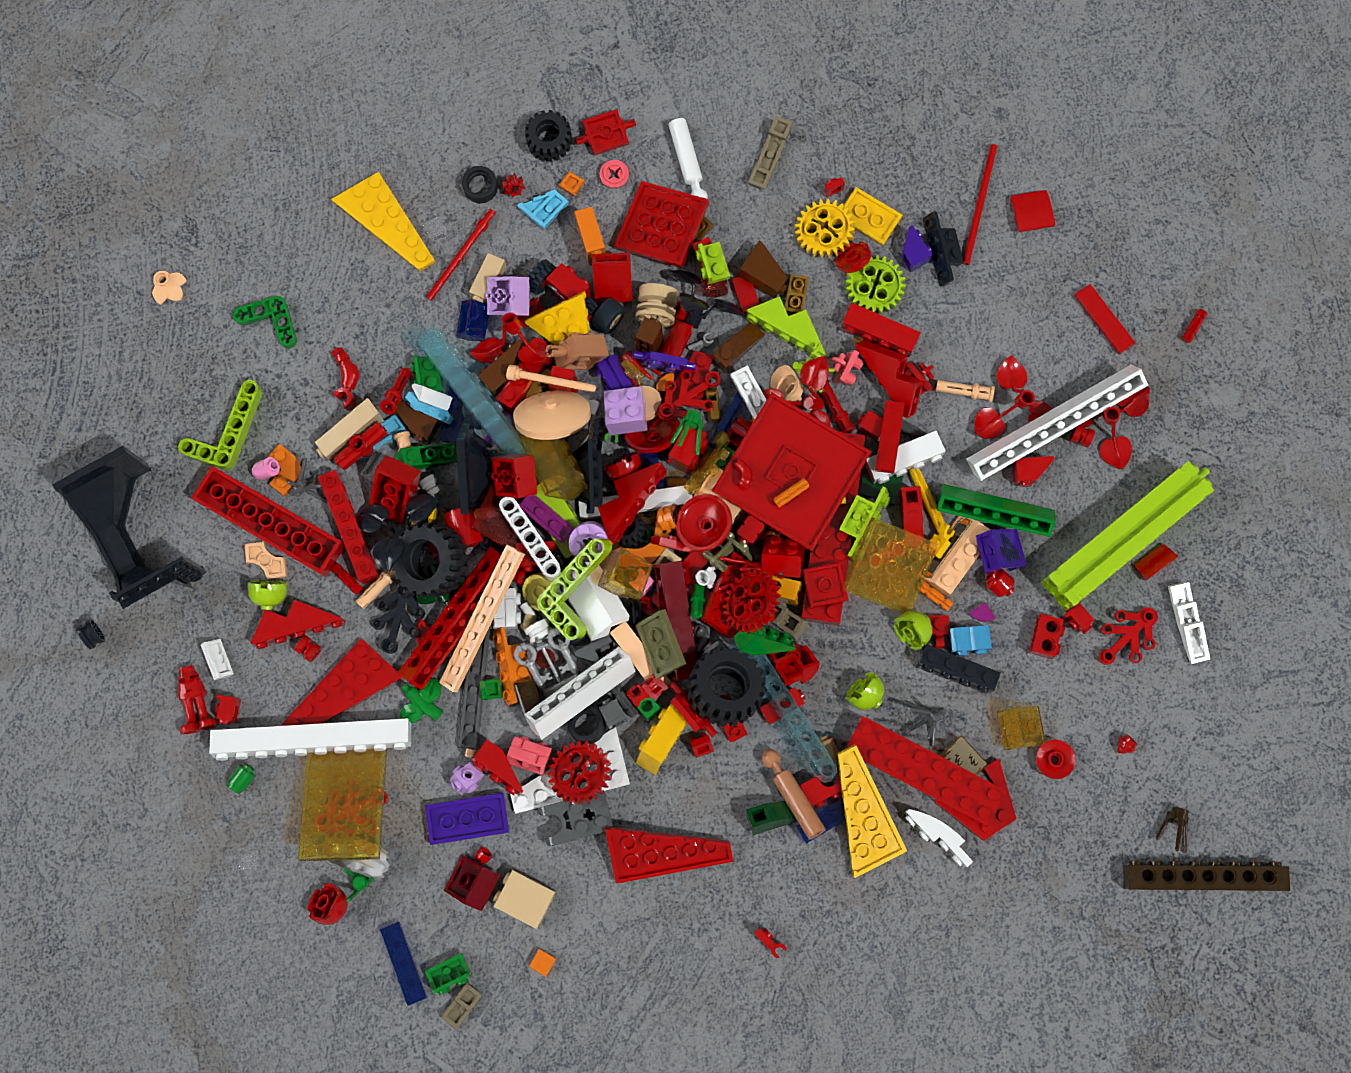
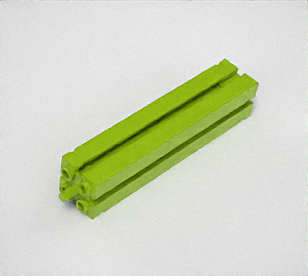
M1187 461L1040 583L1050 594L1052 593L1056 598V602L1065 612L1074 607L1214 491L1212 483L1205 478L1210 471L1204 467L1199 472L1195 464Z

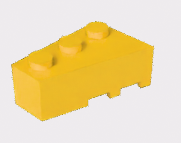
M672 704L667 709L663 708L658 716L661 720L657 725L655 723L652 725L648 732L651 736L648 740L644 739L638 748L641 752L636 764L655 776L687 724L686 720Z

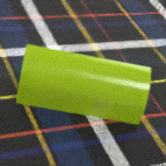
M552 476L537 485L538 494L536 495L571 526L576 528L582 523ZM550 534L565 559L573 555L569 549L570 535L561 544ZM589 537L586 540L587 544L592 540V538Z

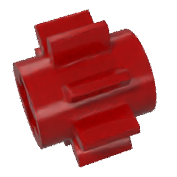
M515 173L510 176L506 175V180L502 182L505 195L509 193L512 198L517 195L521 196L522 189H525L522 176L518 178Z

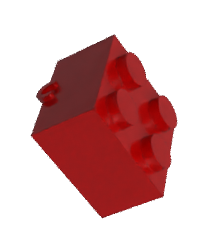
M697 428L695 430L688 429L682 446L679 447L678 443L683 433L682 430L666 460L669 465L688 475L691 470L695 471L699 464V455H696ZM702 430L700 454L704 455L708 448L709 440H707V433Z
M508 453L491 457L493 468L491 478L494 480L496 496L522 498L538 494L533 455Z
M767 537L762 551V571L771 576H777L779 579L784 577L800 578L805 560V547L790 538Z

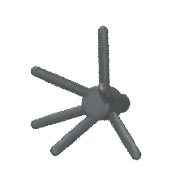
M304 458L298 480L296 482H287L293 486L289 490V494L295 496L298 493L306 492L328 503L327 499L309 489L321 488V484H310L319 480L318 476L328 473L330 470L307 481L304 479L307 458Z
M906 701L907 705L913 707L910 709L912 712L925 714V719L906 729L904 733L907 734L928 722L931 724L927 739H931V747H934L936 723L946 714V709L941 707L939 709L927 710L910 701Z

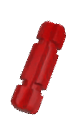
M1201 308L1197 310L1182 336L1183 341L1191 343L1203 320L1206 318L1207 311Z
M339 563L334 564L331 571L338 575L337 577L354 594H359L363 587L346 570H343L344 568Z

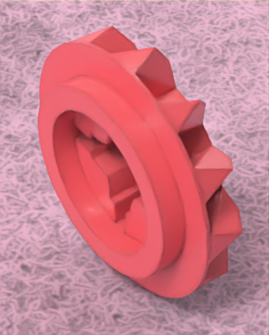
M610 160L602 165L600 179L610 189H619L629 179V170L623 162ZM610 171L613 173L618 172L619 179L616 177L611 178Z

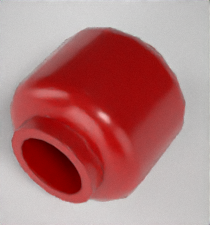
M1003 569L990 572L985 579L987 581V589L997 597L1009 596L1015 589L1013 587L1015 583L1014 578Z

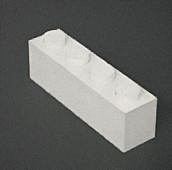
M937 431L899 445L894 474L875 471L877 455L869 457L864 465L872 483L878 482L882 484L889 481L891 476L896 475L900 477L911 468L917 470L925 466L924 463L928 461L934 463L941 460L945 453V448Z

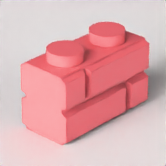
M514 736L507 753V759L510 765L544 775L551 757L552 748L542 742H531L527 737L521 736L519 738Z

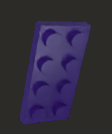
M504 793L425 805L430 845L510 833Z

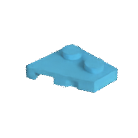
M553 190L543 196L534 197L532 201L523 204L521 202L517 206L518 209L545 230L567 207L569 202L556 190Z
M408 392L405 397L410 402V406L416 411H421L447 424H451L454 420L447 410L419 401L414 392Z

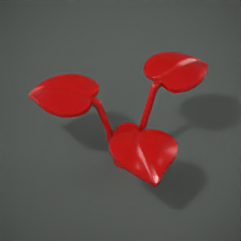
M537 297L529 303V315H516L512 312L506 313L502 317L504 325L502 327V341L496 337L488 338L469 351L471 356L481 363H493L497 355L504 353L502 349L506 346L507 331L511 335L518 334L525 345L518 352L519 360L522 363L531 365L545 360L548 357L546 355L548 354L546 353L547 343L541 338H534L528 343L520 332L521 326L523 328L528 326L525 323L526 319L545 310L539 298Z
M1013 355L1006 358L998 368L997 382L1002 389L1007 390L1011 388L1013 392L1019 393L1015 398V405L999 416L992 408L980 410L975 417L974 432L981 438L992 439L1000 436L1005 430V423L1001 418L1017 407L1021 409L1028 407V411L1031 413L1028 416V423L1053 409L1049 404L1042 401L1034 403L1035 395L1032 391L1019 390L1025 386L1028 377L1024 367Z
M821 356L806 362L800 372L802 383L809 386L808 390L812 395L807 396L803 402H788L793 405L804 406L805 409L810 410L808 414L831 427L828 414L821 411L824 407V401L821 397H817L818 393L814 392V390L820 391L826 386L829 376L826 356ZM769 388L762 392L766 400L771 392L782 398V392L775 388Z
M1146 386L1118 402L1117 405L1122 409L1108 407L1105 413L1101 412L1080 424L1083 428H1088L1092 425L1093 418L1103 417L1104 422L1111 425L1112 439L1103 441L1100 446V456L1107 464L1117 469H1123L1128 464L1132 455L1130 440L1125 436L1115 437V426L1120 418V413L1125 411L1130 417L1142 416L1149 406L1150 387Z

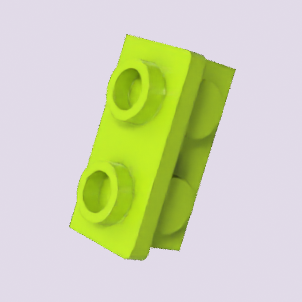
M720 242L705 246L702 243L698 244V250L695 251L698 262H702V277L707 279L708 285L730 279V273Z

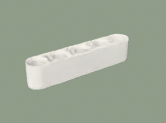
M504 497L499 503L503 516L543 575L548 580L554 581L561 573L559 563L517 501L512 497ZM507 504L514 505V508L512 510H504ZM519 519L525 521L521 527L515 526V522ZM534 535L535 540L528 543L525 541L527 536ZM539 551L546 552L544 558H537L536 554ZM554 566L557 568L555 574H548L547 569Z

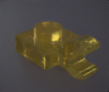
M625 358L621 363L626 369L624 373L631 379L634 378L640 386H643L644 384L641 381L647 376Z

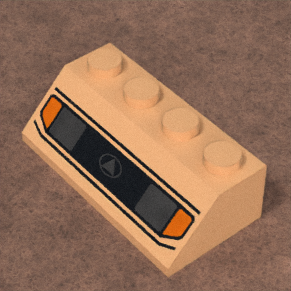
M959 516L951 526L955 533L948 540L951 544L943 556L939 559L930 555L916 574L918 578L927 582L946 598L951 595L980 555L976 535L990 530L976 520Z

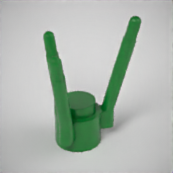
M687 410L686 416H683L682 422L675 432L671 443L673 444L685 426L678 443L679 447L682 446L688 429L695 430L697 427L696 455H699L701 430L704 423L700 420L702 415L697 411Z
M345 868L343 871L353 877L352 885L355 888V891L346 901L350 902L361 890L367 889L370 883L374 881V878L357 874Z

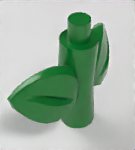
M437 678L430 679L422 690H418L415 686L410 687L407 683L402 687V690L407 693L405 697L411 702L403 706L400 719L408 718L412 724L418 722L423 714L434 721L443 714L444 711L433 704L441 696V684Z

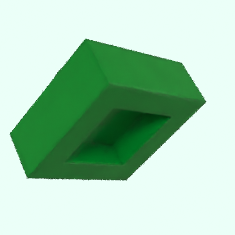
M500 678L480 681L482 701L502 698Z

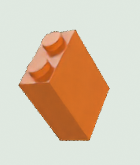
M588 207L574 212L588 264L592 265L593 254H603L606 251L593 207Z

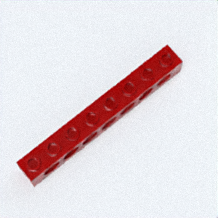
M491 547L487 550L403 664L398 674L409 683L422 690L461 638L502 554Z

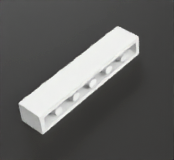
M618 646L524 715L531 730L543 740L636 672L630 656Z

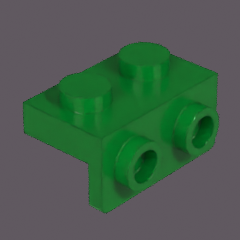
M463 953L425 971L433 989L432 994L438 992L439 996L450 991L449 986L455 983L457 986L468 982L467 977L472 975Z

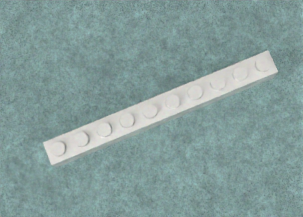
M1132 364L966 458L973 474L982 481L1103 412L1108 407L1148 386L1142 369Z
M407 718L210 730L209 754L216 758V760L224 761L228 760V757L247 759L248 756L267 758V755L286 757L287 754L294 753L297 756H305L311 752L323 755L327 754V751L341 754L346 753V750H354L355 752H365L366 749L385 751L386 748L404 750L406 747H411V722Z

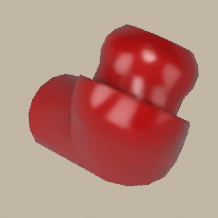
M643 596L640 599L641 611L644 616L649 617L659 611L653 608L651 599L648 596Z

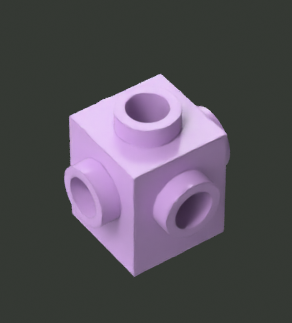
M469 762L464 767L459 765L452 771L451 786L461 795L466 792L469 794L478 787L477 784L484 777L482 772L473 767V762Z

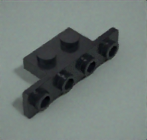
M933 211L923 218L928 243L932 250V259L940 287H944L954 280L951 266H960L964 261L955 228H941L937 211Z

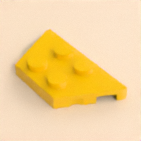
M585 291L526 319L525 323L554 345H559V342L568 339L569 335L573 333L587 334L590 331V326L587 319L588 308L585 305Z

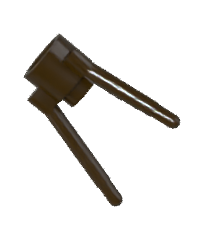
M1173 807L1172 812L1167 811L1166 819L1156 839H1160L1171 819V823L1178 826L1175 851H1179L1183 828L1182 845L1183 853H1186L1189 811L1179 807Z

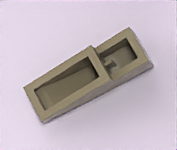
M781 604L775 605L778 612H775V621H770L769 623L788 633L797 641L808 624Z

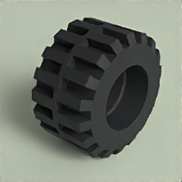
M543 110L541 114L535 113L534 118L530 117L528 120L529 124L526 123L525 137L530 153H533L537 159L540 157L541 161L544 162L545 159H548V162H552V159L558 161L560 156H566V151L569 152L571 149L570 145H572L571 128L569 122L566 121V117L564 115L561 116L557 111L554 114L553 110H549L547 113ZM548 130L559 134L555 140L550 142L539 139V136Z

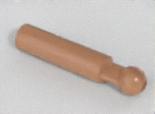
M765 750L762 754V763L764 766L772 768L776 774L773 782L809 840L819 836L826 828L790 770L782 769L779 764L780 755L776 750Z

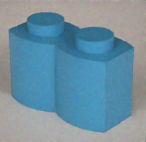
M989 625L949 629L951 653H956V656H967L968 652H975V655L987 654V650L992 649Z

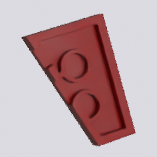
M699 351L693 353L688 362L696 363L695 371L688 369L681 371L682 373L687 370L692 374L687 392L705 381V376L710 370L713 355ZM681 373L675 381L676 391L673 393L672 403L679 399ZM683 375V376H682L684 379H688V378H689L688 375ZM704 391L693 399L702 400Z

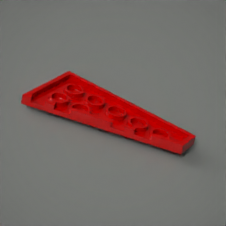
M361 638L280 726L322 724L368 699L373 694L384 690L396 681H400L403 677Z

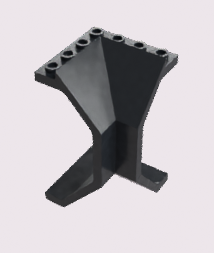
M591 414L588 422V439L572 453L565 468L561 467L557 462H535L537 485L552 476L565 497L587 504L586 514L594 513L595 507L603 506L601 450L604 432H600V423L596 421V414ZM465 415L456 439L461 515H469L470 509L504 498V496H496L494 480L491 478L493 473L491 457L503 455V453L477 435L474 431L473 415Z
M124 446L115 449L52 484L55 491L66 499L93 536L115 580L117 593L111 591L109 594L112 600L120 603L122 609L169 583L193 589L190 582L200 580L203 577L202 575L207 573L203 566L200 567L183 556L156 571L147 568L126 530L125 524L135 481L138 477L151 471V468L147 462Z

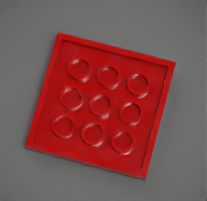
M641 181L614 247L617 250L683 268L710 202L703 197Z

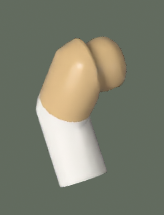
M528 602L520 606L525 614L524 620L520 624L523 631L534 624L537 618Z

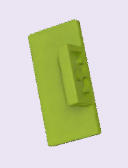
M884 486L875 503L857 495L839 529L856 538L848 554L849 558L854 562L857 558H861L864 552L862 547L865 541L869 542L873 532L871 529L874 524L877 525L882 516L880 512L883 507H887L890 501L889 492Z

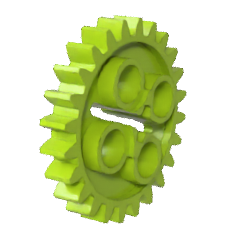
M879 255L875 259L871 256L869 263L864 268L853 273H847L846 277L848 280L845 281V285L848 287H846L845 292H851L848 295V299L854 298L852 303H858L859 306L873 312L878 310L880 315L883 309L888 313L890 306L895 308V302L900 303V297L904 296L905 292L902 290L906 288V285L902 283L905 282L906 278L900 277L903 274V270L897 271L899 265L893 266V260L886 262V256L882 260L879 259ZM881 270L882 273L873 298L869 299L877 273ZM872 271L874 275L868 276L865 272ZM883 277H889L892 281L885 282ZM865 287L868 292L862 293L859 288ZM882 293L886 298L880 299L877 297V294Z

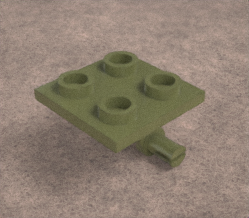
M731 532L724 540L727 544L717 555L712 554L710 551L703 553V557L710 561V565L716 566L721 572H724L728 565L719 560V557H726L734 550L745 559L750 560V562H755L752 557L754 554L749 550V547L741 540L735 539Z

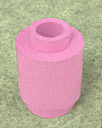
M272 457L255 463L252 468L253 476L259 480L273 477L280 471L278 461Z

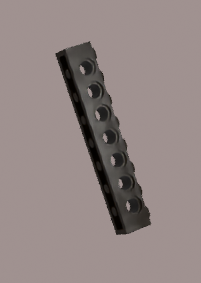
M1129 861V865H1123L1124 889L1290 891L1289 866H1282V862H1269V866H1262V862H1249V866H1242V862H1229V866H1222V862H1209V866H1202L1200 861H1189V865H1182L1181 861H1169V865H1162L1161 861H1149V865H1142L1141 861ZM1144 870H1147L1150 874L1147 881L1142 877ZM1165 870L1170 874L1167 881L1162 877V873ZM1185 870H1187L1190 875L1187 881H1185L1182 877V874ZM1205 870L1209 873V879L1207 881H1205L1202 877V874ZM1224 871L1229 873L1228 881L1223 879ZM1245 871L1249 873L1248 881H1245L1243 879V873ZM1265 871H1267L1269 874V879L1267 882L1263 879V873Z

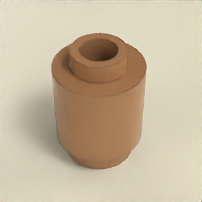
M828 735L816 739L818 743L815 744V747L825 766L837 762V753L839 751L833 737L828 738Z

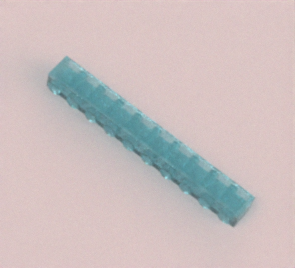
M433 326L415 338L417 345L501 453L533 455L537 484L548 477L547 469L549 467L543 459L539 460L537 458L535 448L531 444L529 446L524 441L526 439L525 436L515 430L513 427L514 422L508 415L504 416L501 412L503 408L498 401L493 402L490 398L492 395L487 387L482 388L476 373H471L468 370L469 365L465 359H460L457 356L458 351L452 343L449 345L446 342L447 337L441 329L437 330Z

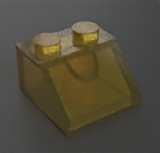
M620 547L610 552L598 586L614 595L640 600L653 564Z
M1039 706L1017 707L997 711L1004 750L1040 746L1046 742Z

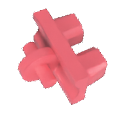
M853 350V352H847L846 355L840 353L839 357H832L833 369L837 372L833 382L837 384L844 383L849 386L854 384L856 376L850 373L851 368L860 370L864 364V361L858 356V351Z

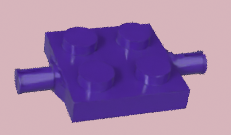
M635 350L632 354V358L641 359V364L646 365L647 369L657 370V368H661L666 373L674 374L675 371L677 372L681 369L695 371L696 363L687 362L688 359L653 351L647 353Z

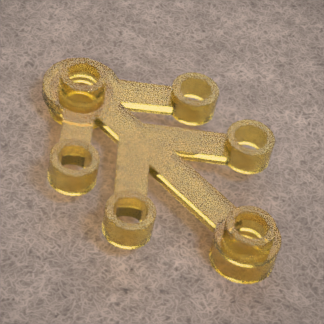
M720 431L714 438L713 442L717 446L712 454L706 452L701 457V468L697 467L691 473V478L684 486L689 495L696 494L702 487L701 482L709 475L713 477L719 472L720 467L715 464L719 459L724 461L729 456L730 452L725 447L730 443L731 439L725 431Z

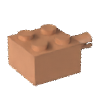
M573 333L569 335L568 339L559 342V345H548L546 347V353H548L546 355L555 358L557 367L570 370H589L609 356L604 335H596L595 333H588L586 335Z

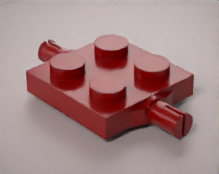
M617 109L582 120L585 135L577 137L575 140L577 146L588 142L592 147L594 156L629 145L626 129L636 126V122L634 119L624 122L620 118Z
M674 681L670 687L677 695L670 702L695 732L699 729H705L711 738L714 737L718 732L709 723V719L706 717L702 719L699 716L700 712L698 710L694 711L692 708L693 701L690 702L687 696L689 692L687 689H682L677 681Z

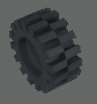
M636 514L632 523L635 525V530L630 535H623L621 540L617 542L623 548H626V546L632 548L633 544L637 547L639 546L637 542L642 543V537L646 538V524L638 514Z

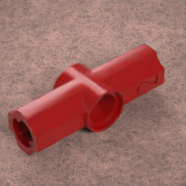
M376 421L361 435L352 436L349 445L334 457L335 462L344 471L347 470L361 457L369 456L373 451V447L388 435L387 430L380 422Z

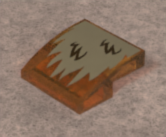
M962 735L939 754V756L976 775L988 765Z

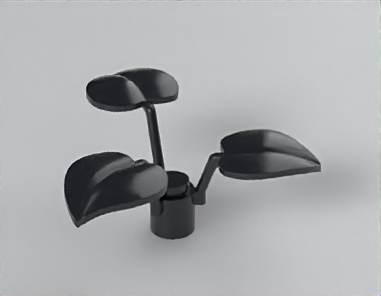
M685 270L671 271L674 278L684 283H690L692 286L691 295L680 293L679 300L684 311H689L685 323L693 326V328L698 329L701 320L706 319L713 308L726 313L745 316L737 305L727 300L715 299V303L709 307L705 301L694 297L696 284H701V279L697 275Z
M426 494L412 497L405 507L406 512L409 514L406 516L407 528L411 527L410 519L415 524L426 520L435 510L440 500L437 497ZM379 504L371 505L360 513L359 526L365 533L371 534L377 532L383 524L393 532L394 538L389 537L388 540H380L373 548V557L376 563L382 569L390 572L404 551V544L397 537L404 533L406 528L395 530L385 521L389 516L388 509Z

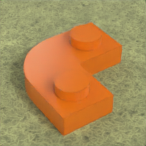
M279 444L268 457L278 461L281 471L269 484L286 497L289 490L293 488L287 482H296L298 480L301 465L296 456Z

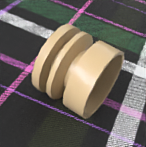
M647 283L641 285L638 301L641 303L637 305L636 320L642 323L644 317L649 319L652 317L659 320L662 327L672 326L676 313L673 307L677 306L678 291L664 284Z

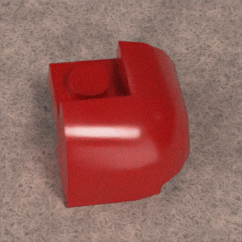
M794 644L796 647L794 651L767 654L772 673L775 678L779 677L785 687L798 681L804 684L817 673L820 663L806 645Z

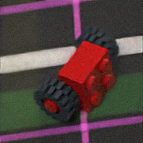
M545 259L538 263L536 267L534 266L532 272L530 271L527 277H529V289L536 295L549 288V291L563 302L585 291V305L588 308L587 319L590 325L599 305L591 299L589 283L583 277H577L574 269L569 265L565 266L563 263L556 268Z

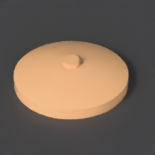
M563 390L546 391L532 395L523 400L513 413L516 429L524 436L539 440H553L570 436L584 428L591 417L589 402L583 396Z

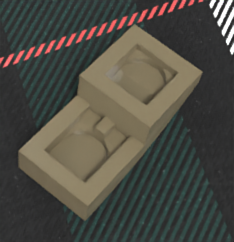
M466 983L441 1018L457 1030L480 1000L482 994Z

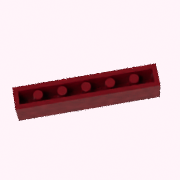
M682 561L655 564L653 566L660 610H666L686 665L670 673L671 680L689 679L697 662L696 653L698 649L693 637L695 629L690 617L691 605L688 603L687 598L689 589L684 578L686 574L685 566L682 564Z

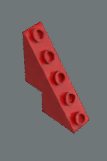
M865 340L856 343V350L865 359L868 368L874 372L878 382L886 389L889 398L892 401L905 403L903 416L908 419L915 415L924 381L904 374L908 356Z
M661 462L615 480L614 484L619 497L604 503L603 506H598L607 537L613 545L621 540L626 528L633 523L634 517L644 507L647 498L654 493L659 481L665 477L667 469H665Z
M294 600L287 618L265 609L250 644L256 646V649H263L273 642L275 644L287 642V638L294 637V639L306 636L305 633L312 631L313 633L323 632L326 627H341L346 620Z

